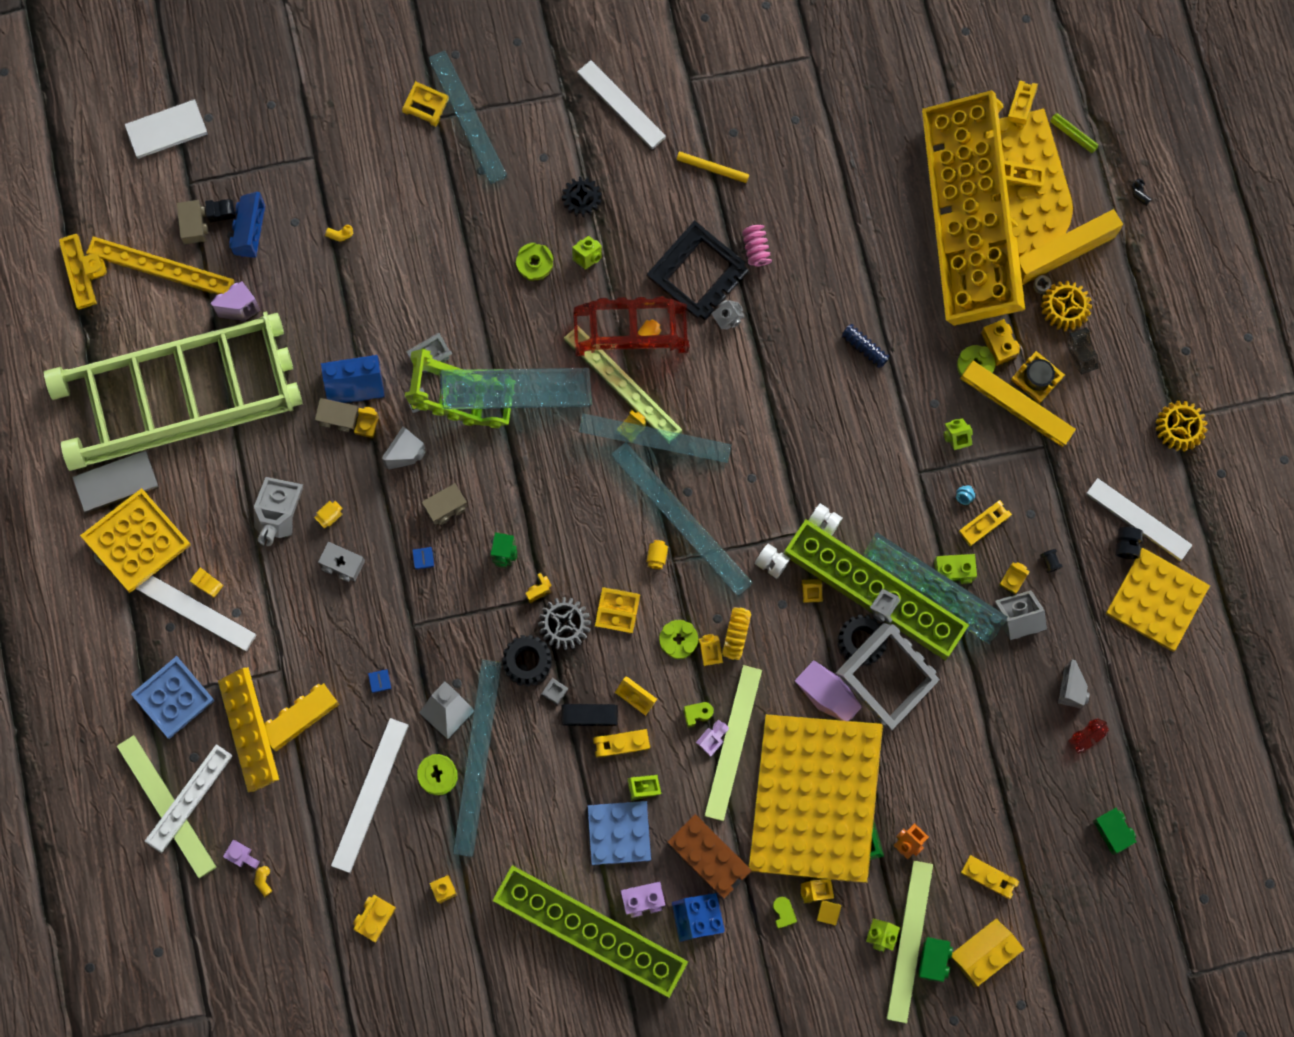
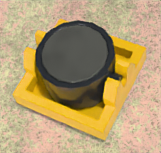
M1035 351L1011 380L1040 404L1062 380L1065 374Z

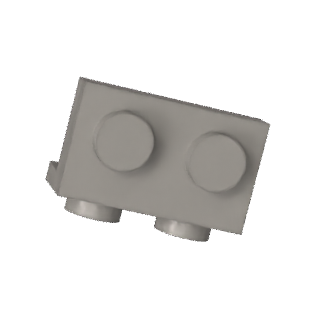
M440 333L433 335L406 351L409 358H411V351L425 349L431 351L432 359L443 363L449 360V356L452 354Z

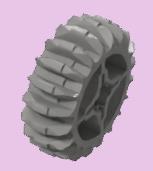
M562 597V603H559L556 598V605L553 606L549 602L548 607L550 609H542L546 615H539V618L544 620L538 622L540 627H544L540 630V634L547 633L543 639L546 641L551 638L549 641L550 646L557 642V649L560 648V644H563L564 650H567V644H570L571 648H575L574 641L580 645L581 640L579 637L586 639L587 636L583 632H590V628L586 626L590 625L591 621L584 620L589 617V613L582 614L585 612L586 607L579 608V601L573 605V598L569 599V603H566L565 597ZM561 609L570 610L565 615L555 614L556 611ZM575 613L581 621L579 629L571 622ZM550 618L558 625L554 634L548 626ZM569 619L568 626L564 625L563 627H560L561 622L559 621L565 622ZM564 632L574 633L573 636L568 638L559 637Z

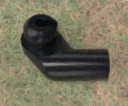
M1136 179L1132 184L1133 197L1147 206L1152 198L1144 193V180Z

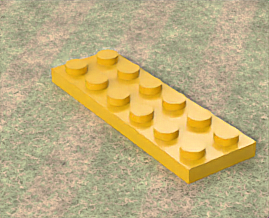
M249 667L241 668L218 680L247 791L254 792L278 781L279 777Z

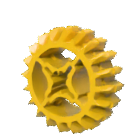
M1061 281L1058 282L1057 286L1053 284L1051 289L1046 290V295L1042 297L1044 301L1041 303V307L1044 308L1042 314H1047L1045 321L1051 320L1050 326H1053L1054 323L1057 324V330L1061 326H1063L1064 331H1067L1068 327L1071 330H1075L1076 326L1080 328L1082 322L1086 323L1087 317L1091 315L1089 311L1092 308V305L1089 304L1091 298L1086 297L1088 291L1082 292L1083 286L1077 288L1076 282L1072 286L1069 281H1066L1064 285ZM1059 294H1068V295H1067L1066 297H1064V298H1062V297L1056 298V297H1055V296H1057V295H1059ZM1074 297L1077 299L1079 304L1074 301ZM1067 300H1069V301H1068V308H1067L1066 311L1064 312V310H1065V304H1066ZM1054 308L1058 309L1059 315L1055 312ZM1068 314H1078V316L1073 318H1065Z
M1177 401L1175 405L1171 402L1168 407L1165 406L1162 409L1163 412L1158 414L1160 419L1156 420V424L1159 425L1156 427V431L1161 432L1158 438H1164L1162 444L1168 442V448L1171 449L1174 445L1176 451L1182 448L1183 452L1187 451L1188 448L1194 449L1195 445L1199 446L1201 444L1200 440H1204V433L1208 430L1204 427L1207 425V421L1202 420L1205 418V414H1199L1201 408L1195 410V404H1191L1189 407L1187 401H1184L1183 404ZM1172 415L1173 425L1171 428H1168V418ZM1192 424L1195 425V434L1193 437H1191L1190 435V427ZM1173 434L1179 435L1181 439L1175 437Z
M736 607L732 609L722 651L723 657L732 660H739L741 658L751 617L749 610Z

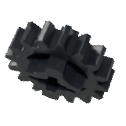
M579 177V181L573 178L572 184L566 183L567 189L562 190L564 194L562 201H564V208H568L569 214L574 211L575 217L581 213L584 218L585 213L591 216L592 210L598 211L597 205H601L602 193L599 192L600 186L595 187V181L590 183L588 177L585 181H582V177ZM580 192H582V195L584 197L583 202H581Z

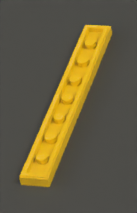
M94 236L86 253L87 255L97 254L104 261L215 295L224 294L235 283L234 279Z

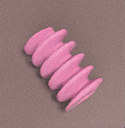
M752 225L742 231V236L745 237L743 241L746 244V256L749 258L748 264L752 266H764L772 262L771 259H766V257L770 256V252H764L769 249V246L763 245L768 241L767 238H762V236L766 235L765 231H760L765 227L763 225Z

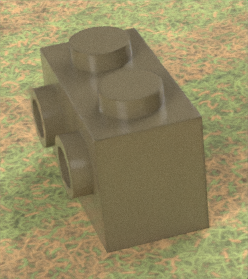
M199 200L177 203L180 236L183 243L191 244L206 241V235L209 232L207 223H204L203 218L206 217L205 206H202Z
M320 398L315 420L320 422L319 426L330 428L333 425L338 426L340 431L349 432V429L355 430L359 407Z
M456 483L422 502L434 525L446 523L449 517L454 514L456 516L466 511L465 508L468 507Z

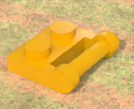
M415 81L402 108V112L428 121L430 125L436 127L449 96ZM413 102L435 111L433 116L412 107Z

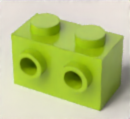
M975 554L936 556L934 560L936 583H941V585H951L953 582L958 581L961 584H970L977 577Z

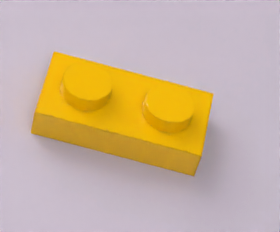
M627 676L615 691L617 695L645 716L657 701V698Z

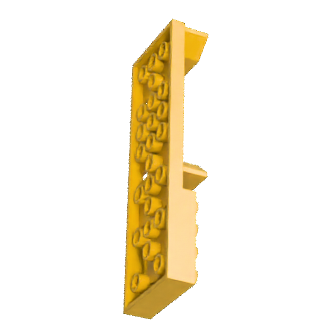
M992 90L922 109L946 321L953 326L1025 310L1017 238L1012 232V228L1017 227L1018 223L1010 215L998 113L1003 108V103L996 98V94ZM993 131L994 137L987 138L986 132ZM944 143V150L934 152L933 146ZM1001 194L1002 200L995 202L994 195ZM952 207L951 213L941 215V208Z

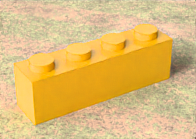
M324 683L322 685H315L310 690L311 693L306 697H299L294 701L295 705L291 708H284L278 713L279 716L273 721L270 719L264 723L269 744L275 751H278L340 705Z

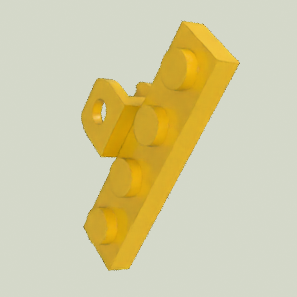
M77 234L59 239L76 308L80 310L97 304L91 280L102 277L107 273L104 260L99 258L97 254L84 256L80 238Z

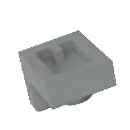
M882 589L870 607L874 618L880 622L886 621L891 623L892 618L890 615L899 603L900 598Z

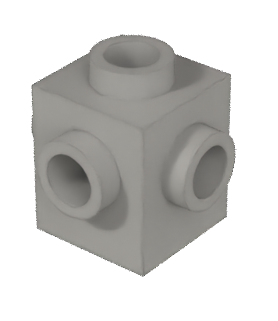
M730 300L721 302L718 305L719 308L711 313L720 328L726 330L730 327L738 326L741 323V319L745 317L742 313V306L738 302Z

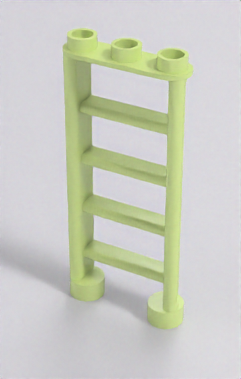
M266 311L263 312V316L259 319L73 369L63 370L62 367H57L44 371L46 386L52 400L70 396L68 382L85 377L101 444L83 448L78 437L62 441V453L69 471L279 413L294 411V406L302 405L303 402L297 382L287 385L284 374L285 371L293 369L289 350L287 347L278 349L275 337L284 334L279 313L268 315ZM262 330L279 396L244 405L227 339ZM218 342L235 407L199 417L183 351ZM174 354L190 420L155 429L139 363ZM129 366L145 432L110 441L94 375Z

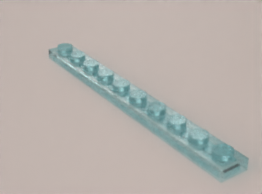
M626 442L612 453V457L737 596L741 595L753 584L747 575Z
M482 660L454 855L474 856L502 662Z

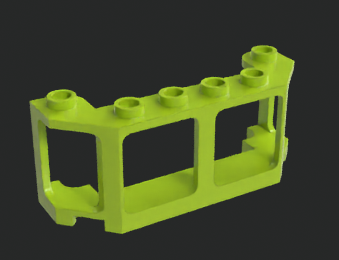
M425 349L411 351L410 359L413 363L410 392L405 393L409 404L417 406L418 410H429L434 415L447 416V419L452 421H462L467 426L484 425L491 428H501V426L509 424L514 380L506 378L504 382H501L496 377L486 378L432 359L431 351ZM422 370L441 376L442 384L439 404L429 401V395L419 391ZM451 380L474 388L471 414L447 407ZM486 389L506 390L503 418H481Z

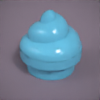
M970 485L959 487L956 491L957 501L963 505L973 502L975 493Z

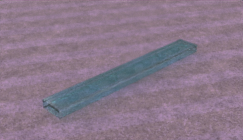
M444 50L429 57V61L446 95L449 96L452 108L490 184L506 178L507 174L446 51Z
M582 413L579 432L725 463H728L732 444L584 413Z

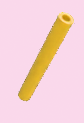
M680 151L677 156V161L747 183L749 174Z

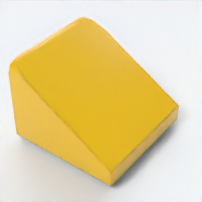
M820 579L802 580L803 603L823 602L822 581Z
M822 900L817 921L836 926L841 905Z

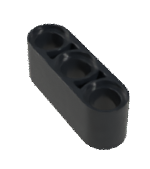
M563 704L561 705V725L617 726L618 705Z

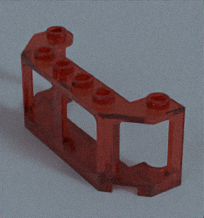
M659 296L654 299L637 297L634 300H627L624 297L617 298L616 300L599 298L596 301L578 305L573 310L575 356H585V351L595 353V350L670 348V351L678 349V353H688L690 346L687 337V304ZM667 308L670 334L639 335L636 309ZM629 309L630 335L598 336L596 310ZM675 314H682L683 338L678 337L676 334ZM589 315L591 337L588 340L578 342L577 316Z

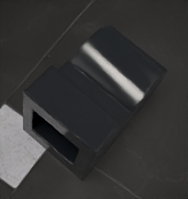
M233 200L205 201L207 218L210 223L235 217Z

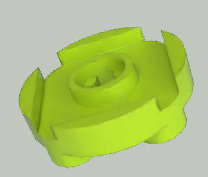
M536 243L526 244L519 250L516 257L517 270L529 281L541 280L548 276L553 269V255L545 245ZM531 259H539L540 261L538 265H531Z
M972 345L961 352L957 360V370L961 376L968 365L974 360L980 362L982 367L993 373L995 358L988 347Z
M684 620L671 621L664 625L660 633V647L673 659L687 658L698 645L697 631L691 623ZM677 635L684 637V641H681L680 645L677 644V641H673V638H676Z

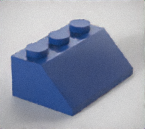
M260 192L243 195L240 197V202L236 203V213L238 214L237 219L233 221L232 225L234 236L230 238L229 248L232 249L234 255L253 258L257 256L265 211V203Z
M378 355L321 363L323 382L328 400L350 403L385 397Z

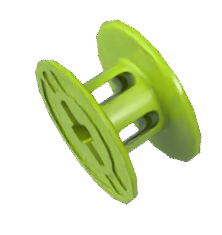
M441 754L426 757L420 763L417 770L418 781L422 788L435 796L450 792L455 787L458 779L457 769L453 761ZM435 767H438L440 773L443 772L440 775L441 782L437 783L436 777H433L435 775Z

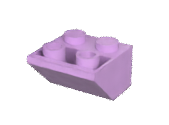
M242 281L239 284H233L227 292L217 295L211 302L219 318L246 321L261 311L254 296Z

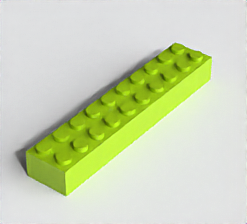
M806 519L784 551V554L790 557L791 561L871 613L873 612L870 607L882 589L898 596L900 601L890 615L892 622L888 624L895 625L900 632L945 661L969 626L966 622Z
M513 865L493 899V902L667 998H670L688 963L685 959Z

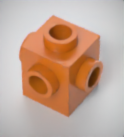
M914 823L907 831L903 829L896 836L898 841L893 846L900 854L909 859L912 854L917 856L924 849L922 844L929 837Z

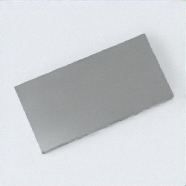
M146 451L73 477L85 513L127 499L141 488L146 492L159 487Z

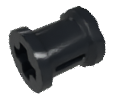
M1056 549L1040 554V557L1044 559L1047 566V573L1063 568V565L1059 563Z

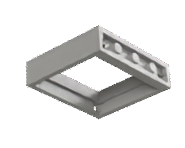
M883 623L844 663L836 674L884 727L893 730L940 679L935 675L937 673L935 669L924 663V657L911 648L913 646L911 642L900 636V630L895 625ZM888 636L896 642L926 676L922 683L891 715L881 707L853 676V673Z

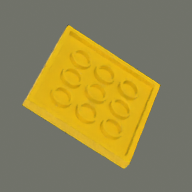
M142 488L80 535L83 541L128 593H131L191 546L190 542Z
M1141 548V557L1134 560L1105 614L1174 652L1210 585L1150 551Z

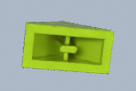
M657 775L628 778L627 782L632 801L661 794Z

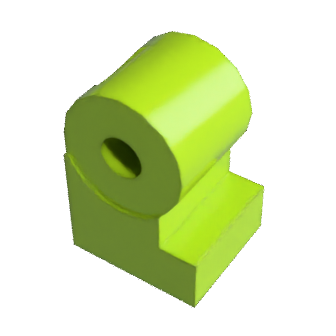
M703 702L684 706L683 711L687 728L694 727L697 720L702 722L708 721L714 712L712 705Z
M786 897L777 898L773 902V910L779 917V920L775 921L777 929L796 923L797 920L790 901Z

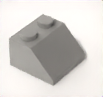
M1031 590L995 601L1003 629L1010 640L1047 629L1045 610Z

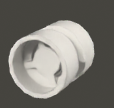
M820 503L808 521L832 536L843 517L835 512L829 513V508Z
M768 543L754 564L763 570L768 569V573L777 579L791 558L782 552L778 554L777 549Z

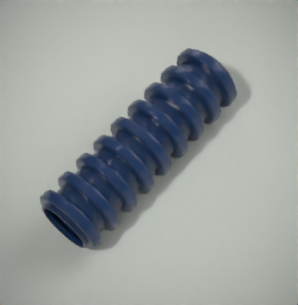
M853 324L849 325L843 331L842 338H846L847 342L850 341L852 346L855 345V349H859L860 353H864L865 357H869L868 360H872L874 365L877 364V368H882L889 360L890 355H886L884 350L881 351L880 347H876V343H871L872 340H868L866 335L863 336V332H859V329L854 328Z

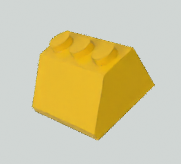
M995 919L955 950L951 958L974 987H978L1025 949L1014 935L1001 922Z

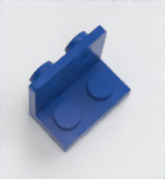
M716 893L671 902L680 942L725 932Z

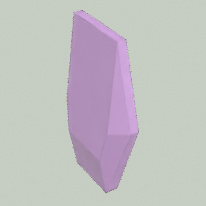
M814 660L795 680L818 710L840 721H850L862 708L854 694L840 677Z

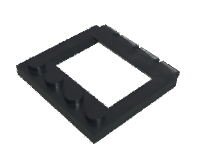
M694 220L646 276L697 319L702 317L706 320L714 311L710 304L717 308L726 298L722 291L729 294L738 284L734 277L741 281L749 270L745 267V261ZM703 241L731 265L702 298L695 303L668 279Z

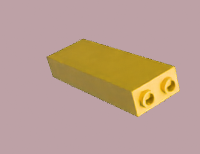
M1113 209L1019 257L1022 285L1116 238L1123 226L1116 211Z

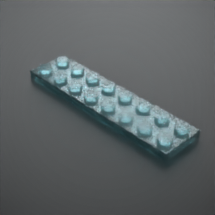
M589 368L440 371L443 409L592 406Z
M877 532L862 555L969 624L966 630L988 644L992 642L1008 616Z

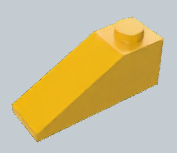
M1004 160L1006 182L1008 185L1044 187L1045 168Z

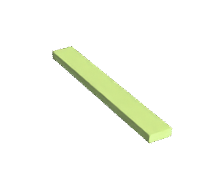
M578 325L564 337V340L636 412L641 413L645 417V421L668 444L682 432V429Z
M743 665L728 723L729 729L725 734L704 817L724 821L762 673L760 669Z
M133 735L117 747L162 818L175 800L140 743ZM186 820L175 834L174 839L198 878H201L217 867L188 820Z
M913 861L887 1020L907 1023L933 864Z

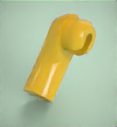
M344 225L340 231L327 228L325 236L342 242L353 235V228L350 225Z
M267 866L259 867L256 870L254 881L264 897L272 892L266 883V876L270 874V869Z

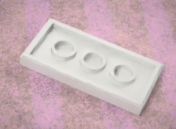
M195 99L125 124L138 159L208 134Z

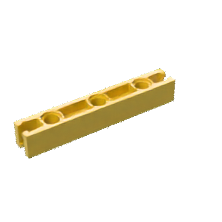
M975 361L968 365L960 377L962 381L1061 447L1067 444L1076 430Z

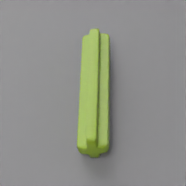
M1056 113L1051 118L1050 122L1090 153L1097 149L1098 144L1062 116Z

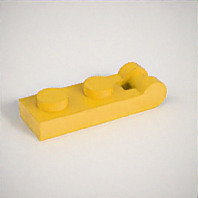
M1019 81L1008 115V121L1026 125L1038 84L1032 83L1031 85L1026 84L1025 81Z
M1000 500L959 530V534L970 547L1012 516L1009 510L1006 511L1004 509V504ZM997 511L1000 514V517L997 518L994 515V512Z
M647 729L593 738L597 751H595L596 758L650 749ZM609 742L610 749L606 750L604 748V743Z
M969 855L961 871V874L1008 899L1012 898V891L1019 884L1017 879L1006 875ZM1002 880L1007 883L1005 889L1000 887Z

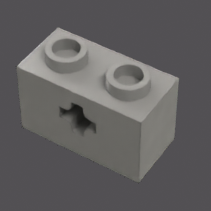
M328 542L318 563L324 572L329 574L334 572L339 574V578L349 582L352 580L355 582L365 560L360 555ZM343 560L345 565L338 566L337 562H342Z

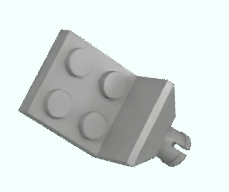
M265 477L254 505V528L260 533L258 542L261 545L265 544L266 539H268L266 546H271L274 537L281 538L292 535V517L303 491V484Z

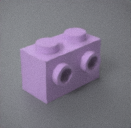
M660 882L621 890L626 915H631V918L642 916L643 911L650 910V913L662 911L661 907H665Z

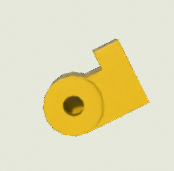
M201 567L190 580L195 587L213 598L216 597L224 586Z

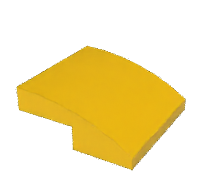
M602 587L595 626L633 633L640 594Z

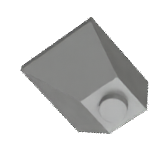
M402 427L382 457L385 468L390 470L415 464L417 460L423 458L426 452L424 450V443L406 428Z
M1071 660L1064 667L1058 704L1081 709L1085 704H1088L1090 693L1087 692L1088 686L1076 660Z
M444 682L431 695L419 713L444 737L449 739L475 710L450 685Z

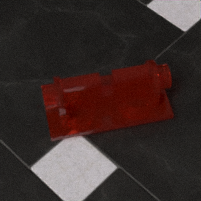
M1099 718L1090 721L1083 730L1075 732L1068 742L1075 745L1074 749L1078 754L1080 752L1084 753L1093 746L1091 738L1098 742L1108 735L1107 732L1110 730L1106 726L1107 722Z

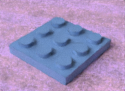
M177 656L131 694L168 739L215 701Z
M647 801L588 805L592 865L651 861Z

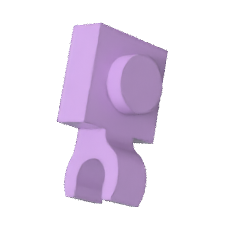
M717 720L713 725V730L708 728L696 743L706 754L712 756L723 743L721 737L728 731L729 727L720 720Z
M235 840L232 841L223 856L240 867L245 862L257 869L260 864L258 860L249 856L251 849Z

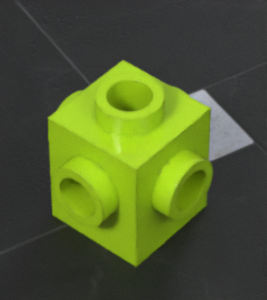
M590 236L578 241L572 247V260L585 270L591 265L598 263L602 258L601 244Z
M955 419L945 423L946 431L943 432L946 442L951 444L954 450L972 445V428L970 424H966L964 419Z
M873 919L866 942L873 944V949L884 952L885 949L893 951L900 927L889 922Z

